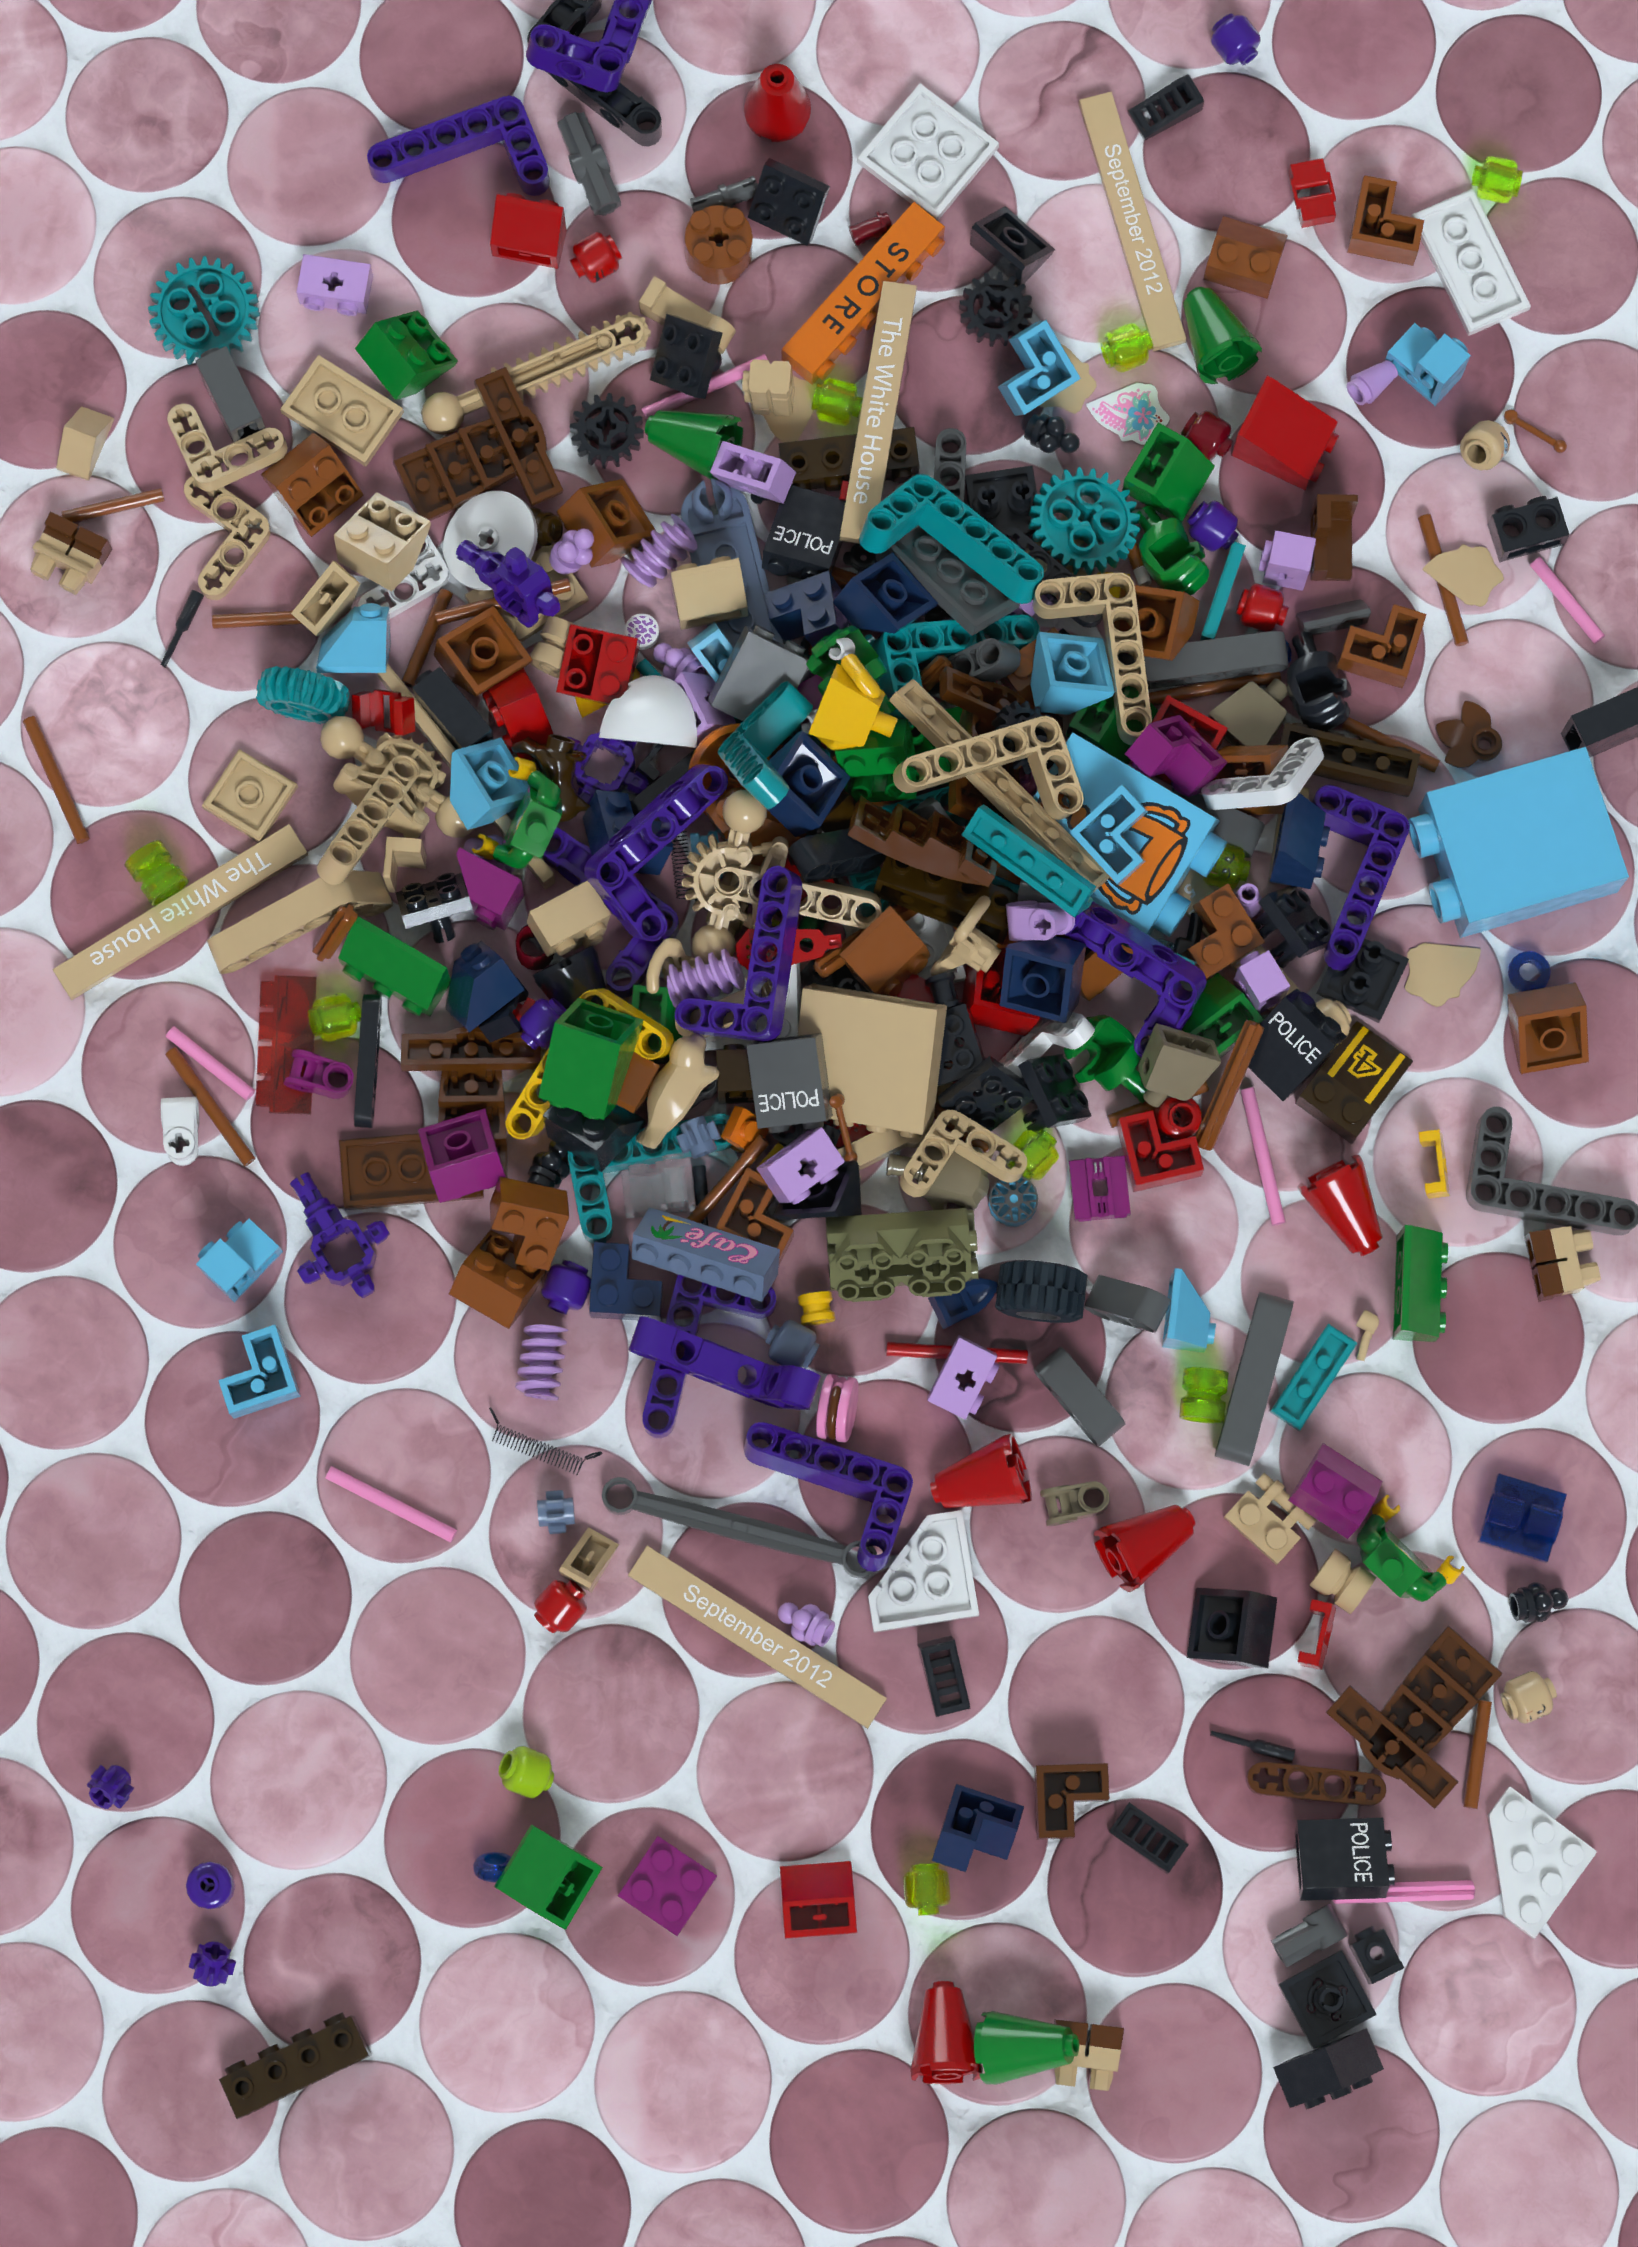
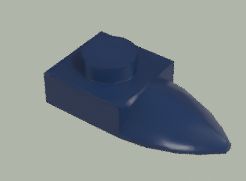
M983 1278L973 1279L965 1283V1288L960 1293L949 1296L929 1297L928 1300L942 1328L945 1329L985 1308L995 1295L998 1283Z

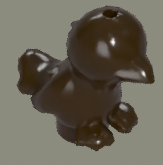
M549 734L547 742L544 744H539L529 737L515 742L511 746L513 752L530 755L535 760L540 772L560 788L562 816L559 822L569 821L576 817L579 812L587 811L591 807L578 795L573 785L576 762L584 761L587 757L585 752L573 750L574 740L560 735Z

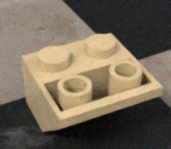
M376 492L334 534L338 562L392 592L414 569L431 523L422 516Z
M722 556L711 560V564L697 566L695 563H688L677 567V571L671 572L672 592L681 630L748 616V606L739 558L731 559L729 556Z

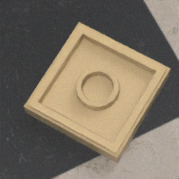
M239 749L202 804V808L259 843L265 839L297 790L298 785Z

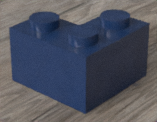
M829 571L766 593L769 620L785 642L805 636L813 647L823 637L829 636L838 629L849 627L848 619L833 603L842 589Z
M595 791L589 803L591 807L585 811L582 817L592 856L614 834L634 818L628 793ZM661 821L652 822L653 834L659 832ZM672 841L636 873L660 875L674 848ZM608 863L603 864L601 870H610Z
M594 1242L590 1316L591 1318L637 1321L640 1316L661 1321L662 1281L629 1279V1244Z
M956 1784L932 1861L966 1872L974 1849L1007 1860L1020 1824L1024 1806Z

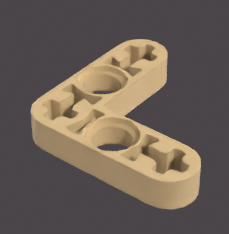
M189 404L176 405L169 411L167 416L168 424L197 486L203 491H214L278 462L287 453L286 440L280 430L276 428L262 429L215 451L193 406ZM181 418H187L192 431L185 432L180 421ZM202 441L205 443L201 452L196 454L188 452V447L193 442ZM273 441L275 447L269 450L266 443ZM255 447L259 454V456L255 457L252 449ZM240 453L248 455V460L243 465L234 466L231 464V460L235 455ZM224 462L227 468V471L225 472L223 471L220 463ZM210 469L213 476L206 478L204 472Z
M191 476L184 485V493L188 503L230 532L229 536L198 577L201 593L210 600H220L230 592L271 536V528L264 515L223 487L214 491H206L214 499L212 505L203 495L194 498L193 488L195 486L199 487L193 476ZM226 502H231L237 507L236 514L229 519H224L218 515L219 507ZM258 523H261L262 533L260 535L257 533L252 534L248 540L252 548L248 549L242 541L238 540V537L245 541L250 534L247 526L250 524L256 526ZM232 548H238L244 552L243 560L236 565L225 561L226 553ZM220 563L226 571L232 574L228 576L224 571L219 579L222 586L219 589L213 587L211 590H208L207 579L215 580L219 576L221 571L217 565Z
M946 1110L937 1117L901 1174L900 1186L907 1195L912 1197L924 1196L934 1184L953 1152L971 1161L996 1178L1012 1183L1018 1181L1026 1170L1028 1164L1027 1157L1020 1149L955 1110ZM949 1123L955 1125L951 1133L945 1130ZM966 1131L969 1134L965 1142L961 1141V1138L963 1137ZM975 1139L983 1140L987 1143L989 1151L986 1153L975 1151L971 1141ZM929 1146L938 1148L943 1158L940 1160L930 1159L925 1153V1148ZM997 1150L1000 1153L995 1161H993L991 1158ZM1009 1160L1015 1162L1011 1170L1005 1167ZM922 1166L927 1171L921 1181L915 1184L912 1182V1179Z

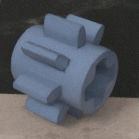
M700 1116L680 1125L683 1134L676 1136L683 1154L690 1151L693 1159L717 1150L715 1140L721 1139V1136L714 1121L707 1123L705 1117Z
M563 1490L546 1491V1500H537L539 1527L548 1526L550 1534L566 1533V1525L575 1524L573 1497L564 1498Z

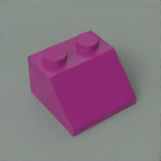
M459 847L456 855L474 915L478 916L476 921L488 929L495 930L497 926L505 931L525 895L521 879Z
M485 1108L418 1129L428 1171L440 1203L458 1199L480 1190L493 1188L497 1185L499 1176L506 1178Z
M1322 1443L1288 1501L1348 1539L1360 1527L1375 1502L1383 1481Z

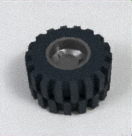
M1015 1260L1000 1265L995 1308L1005 1315L1031 1321L1070 1323L1083 1318L1088 1275L1077 1268L1051 1262Z

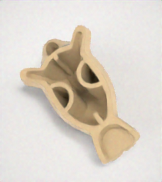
M695 1033L691 1036H684L672 1045L669 1062L659 1071L650 1086L647 1099L648 1126L637 1135L636 1142L647 1148L656 1149L665 1135L684 1118L703 1088L718 1078L719 1070L716 1067L705 1065L704 1052L707 1043L702 1035Z

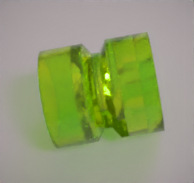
M161 840L150 842L141 847L124 864L135 882H143L140 889L152 906H156L178 893L189 882L178 865L170 864L172 856Z
M1202 1367L1184 1368L1182 1388L1187 1391V1395L1181 1398L1179 1418L1199 1423H1224L1226 1402L1221 1399V1396L1227 1393L1229 1372Z

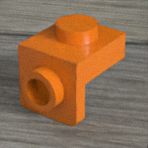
M734 1106L721 1138L732 1144V1150L743 1154L759 1134L766 1138L768 1128L758 1129L756 1115L743 1107Z

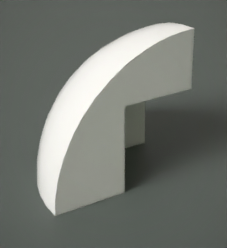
M643 676L628 683L629 689L620 698L613 699L609 704L600 728L599 738L697 748L696 719L690 700L675 681L664 676Z

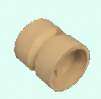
M549 616L540 633L543 642H538L534 646L530 654L533 662L530 664L545 674L559 679L570 624H575L562 618Z
M1335 1548L1309 1586L1321 1595H1335L1334 1604L1348 1614H1351L1374 1583L1376 1576L1362 1566L1354 1569L1351 1568L1349 1557Z

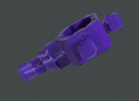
M464 540L457 547V559L474 568L480 581L493 589L494 597L501 608L518 618V621L527 628L532 627L538 622L540 613L553 617L560 611V603L558 598L553 595L550 577L543 567L527 558L522 550L514 547L504 556L499 552H485L470 540Z
M600 732L589 735L582 746L581 741L567 737L575 741L573 750L585 752L587 755L584 761L576 762L574 773L577 785L583 787H579L577 793L586 803H590L596 790L622 792L626 786L628 792L638 795L650 785V781L646 776L638 771L633 773L636 766L632 751L637 742L599 738ZM598 748L601 750L605 748L610 753L622 757L625 762L617 778L611 784L606 782L603 784L599 780L585 774L584 768L593 752L596 753Z
M309 1172L300 1175L305 1185L302 1186L298 1178H295L290 1182V1186L293 1187L305 1207L303 1211L307 1218L305 1223L313 1235L310 1249L316 1260L313 1262L308 1260L302 1264L297 1270L304 1284H312L320 1280V1275L323 1273L326 1274L332 1284L345 1286L353 1281L351 1286L356 1294L361 1298L367 1297L375 1291V1285L370 1275H365V1273L374 1268L377 1257L371 1245L376 1243L378 1246L390 1235L383 1221H375L367 1225V1230L362 1232L356 1221L344 1219L336 1204H331L328 1198H323ZM352 1231L366 1256L361 1258V1262L356 1263L344 1272L339 1271L335 1273L321 1249L326 1247L325 1244L340 1237V1235L348 1234Z

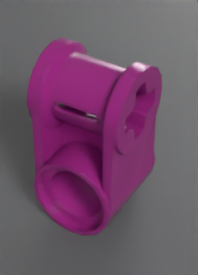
M294 1049L291 1056L294 1060L289 1077L284 1079V1085L298 1091L315 1093L332 1099L343 1098L349 1093L354 1075L352 1069L347 1064L324 1058L305 1050ZM303 1065H305V1073L304 1076L301 1077L300 1074L302 1071ZM333 1073H339L345 1077L347 1083L341 1088H335L329 1084L327 1078Z

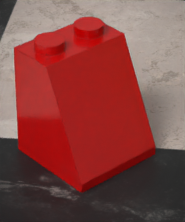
M1267 375L1237 434L1232 456L1306 490L1310 480L1316 483L1322 473L1325 464L1321 463L1320 460L1324 452L1326 451L1331 454L1340 436L1334 433L1338 421Z

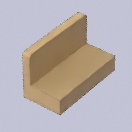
M387 837L383 878L388 892H396L398 867L426 869L427 854L422 839Z

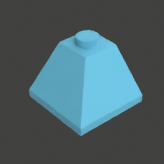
M375 603L354 607L322 638L316 666L317 673H386L391 647L389 607H381Z
M1048 632L1038 633L1030 684L1035 707H1041V712L1069 715L1113 696L1115 691L1103 638Z
M502 738L457 749L452 753L450 802L467 830L490 824L518 808L529 786L527 781L512 778L508 774L509 769L518 771L519 766Z
M1175 1268L1169 1280L1168 1298L1171 1302L1165 1316L1162 1348L1204 1353L1207 1344L1214 1343L1216 1323H1210L1211 1313L1184 1271Z

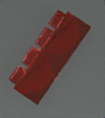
M275 975L274 981L260 982V1007L273 1008V1012L259 1013L258 1041L272 1042V1046L258 1047L257 1075L271 1076L270 1080L256 1081V1106L269 1107V1113L311 1115L312 1093L289 1088L283 1082L286 1077H289L294 1060L291 1054L294 1049L314 1053V1005H316L317 977ZM303 1065L302 1071L300 1074L301 1077L304 1076L306 1069L305 1065Z

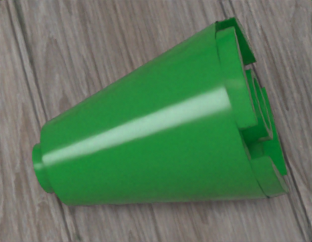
M1197 287L1191 290L1183 302V308L1195 365L1201 380L1208 384H1218L1217 378L1226 376L1227 380L1231 381L1248 372L1259 360L1256 355L1258 351L1262 353L1259 341L1213 289Z
M658 410L654 415H650L645 424V434L648 435L649 443L710 480L713 478L717 479L710 471L722 441L742 446L744 430L743 427L737 425L738 422L742 421L741 418L734 415Z
M991 2011L981 2014V2016L985 2017L984 2022H977L975 2028L976 2064H983L985 2073L979 2075L986 2085H997L1071 2064L1074 2056H1077L1079 2053L1078 2036L1073 2034L1070 2027Z

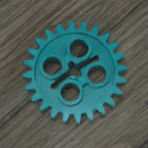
M203 256L201 265L197 266L193 258H189V268L186 269L179 262L176 263L178 273L175 275L166 270L165 275L168 282H156L157 288L161 293L150 294L152 302L157 305L148 307L150 315L154 316V318L149 320L152 329H158L154 335L157 341L164 340L162 344L164 350L167 352L174 348L173 355L177 360L183 354H186V360L189 365L193 363L195 357L201 358L200 356L211 348L217 347L221 349L227 346L230 354V350L233 348L243 352L240 341L251 342L253 340L248 329H258L257 322L252 318L260 316L259 309L253 306L259 302L257 294H250L254 288L251 282L244 283L246 279L244 272L241 271L234 275L235 268L232 263L227 265L225 269H222L220 258L216 259L213 266L209 265L206 256ZM215 284L219 286L218 291L214 294L203 293L204 288L208 285ZM189 287L195 288L203 306L209 311L214 325L219 330V336L213 334L203 313L199 312L197 303L188 290ZM186 300L189 302L188 307L183 310L173 309V306L178 301ZM230 312L235 314L231 322L224 323L219 321L220 316L224 313ZM201 328L205 330L201 338L194 339L189 337L194 329Z
M1078 467L1073 477L1065 469L1062 474V481L1056 475H1052L1049 482L1050 485L1043 483L1039 491L1041 494H1035L1032 502L1035 506H1031L1029 516L1033 519L1030 520L1028 527L1029 529L1037 530L1034 532L1032 540L1034 542L1042 541L1040 547L1046 552L1049 551L1055 560L1059 559L1061 565L1065 568L1068 564L1072 565L1074 575H1077L1080 567L1085 568L1087 575L1092 574L1094 567H1097L1100 573L1104 574L1107 563L1115 569L1119 563V558L1127 559L1128 549H1133L1137 541L1133 537H1137L1140 531V527L1135 525L1140 519V514L1132 513L1137 502H1126L1130 490L1119 492L1117 489L1121 481L1118 479L1112 484L1108 483L1109 473L1107 472L1100 479L1096 478L1095 468L1091 469L1088 476H1084L1081 467ZM1081 496H1089L1095 503L1088 504L1081 499ZM1054 513L1064 514L1068 520H1058ZM1108 522L1114 526L1115 530H1107L1101 523ZM1073 540H1083L1087 543L1088 547H1079Z

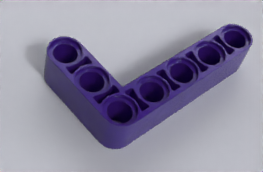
M510 95L376 143L369 149L367 154L372 177L380 183H390L502 141L523 192L531 196H539L546 192L550 184L548 166L525 108L518 98ZM507 112L518 114L515 119L510 121L501 118ZM478 123L487 126L481 132L470 130L473 125ZM445 135L455 137L453 142L449 144L439 142V139ZM524 141L530 144L525 150L514 148V145L518 142ZM412 147L424 149L422 153L415 156L407 153ZM383 158L392 161L387 167L375 165L378 160ZM532 171L542 174L537 180L526 178V175Z
M1324 785L1318 789L1312 803L1326 812L1324 826L1330 827V830L1368 846L1324 951V960L1327 965L1334 970L1341 971L1351 967L1360 950L1409 833L1410 825L1407 818L1397 811L1337 786ZM1320 802H1328L1333 805L1334 809H1325L1321 806ZM1359 815L1366 820V823H1358L1352 816ZM1384 829H1393L1397 832L1398 836H1389ZM1372 858H1381L1386 865L1379 866L1373 862ZM1359 887L1370 888L1374 895L1362 893ZM1355 916L1360 919L1362 924H1352L1347 917ZM1341 945L1346 947L1349 954L1339 953L1335 946Z
M773 866L763 874L744 1004L695 998L685 999L677 1005L675 1010V1019L679 1026L702 1035L763 1042L772 1041L780 1035L783 1026L802 895V881L796 873L781 866ZM786 876L788 879L787 887L783 891L778 892L777 882L780 878ZM781 911L783 915L782 921L778 926L773 927L772 917L776 912ZM776 946L777 956L773 961L768 962L766 954L771 947ZM771 981L772 991L768 996L763 997L761 994L762 986L765 982ZM699 1008L701 1011L700 1019L692 1025L690 1021L691 1013ZM733 1012L734 1021L730 1027L725 1028L723 1019L727 1013ZM766 1015L767 1026L763 1031L758 1032L756 1029L757 1021L760 1017Z
M678 1275L666 1324L697 1336L704 1306L764 1319L774 1313L776 1294L773 1288L770 1287L767 1292L771 1300L769 1306L764 1309H757L751 1304V1298L737 1293L732 1300L723 1301L716 1294L719 1287L703 1282L700 1290L695 1293H689L682 1287L684 1280L688 1277ZM687 1310L693 1314L694 1320L689 1326L681 1327L674 1322V1317L679 1311ZM657 1362L655 1363L642 1421L645 1431L650 1436L664 1438L675 1427L687 1374ZM664 1378H671L677 1383V1388L674 1393L663 1395L657 1390L658 1383ZM653 1413H665L669 1418L668 1424L662 1429L652 1428L649 1425V1418Z
M765 1422L753 1424L747 1431L744 1444L745 1457L753 1464L873 1503L859 1544L857 1560L861 1567L867 1571L875 1572L883 1569L889 1560L912 1490L913 1478L909 1471L903 1467ZM762 1439L769 1446L760 1448L755 1446L753 1441ZM795 1450L800 1452L803 1457L793 1459L786 1452ZM824 1461H829L836 1466V1468L833 1470H826L820 1465V1463ZM862 1472L867 1474L870 1479L860 1481L853 1474ZM892 1483L898 1484L903 1488V1491L893 1492L887 1485ZM881 1514L888 1515L893 1519V1522L888 1524L882 1523L878 1520L877 1516ZM868 1546H877L883 1553L873 1555L866 1548Z

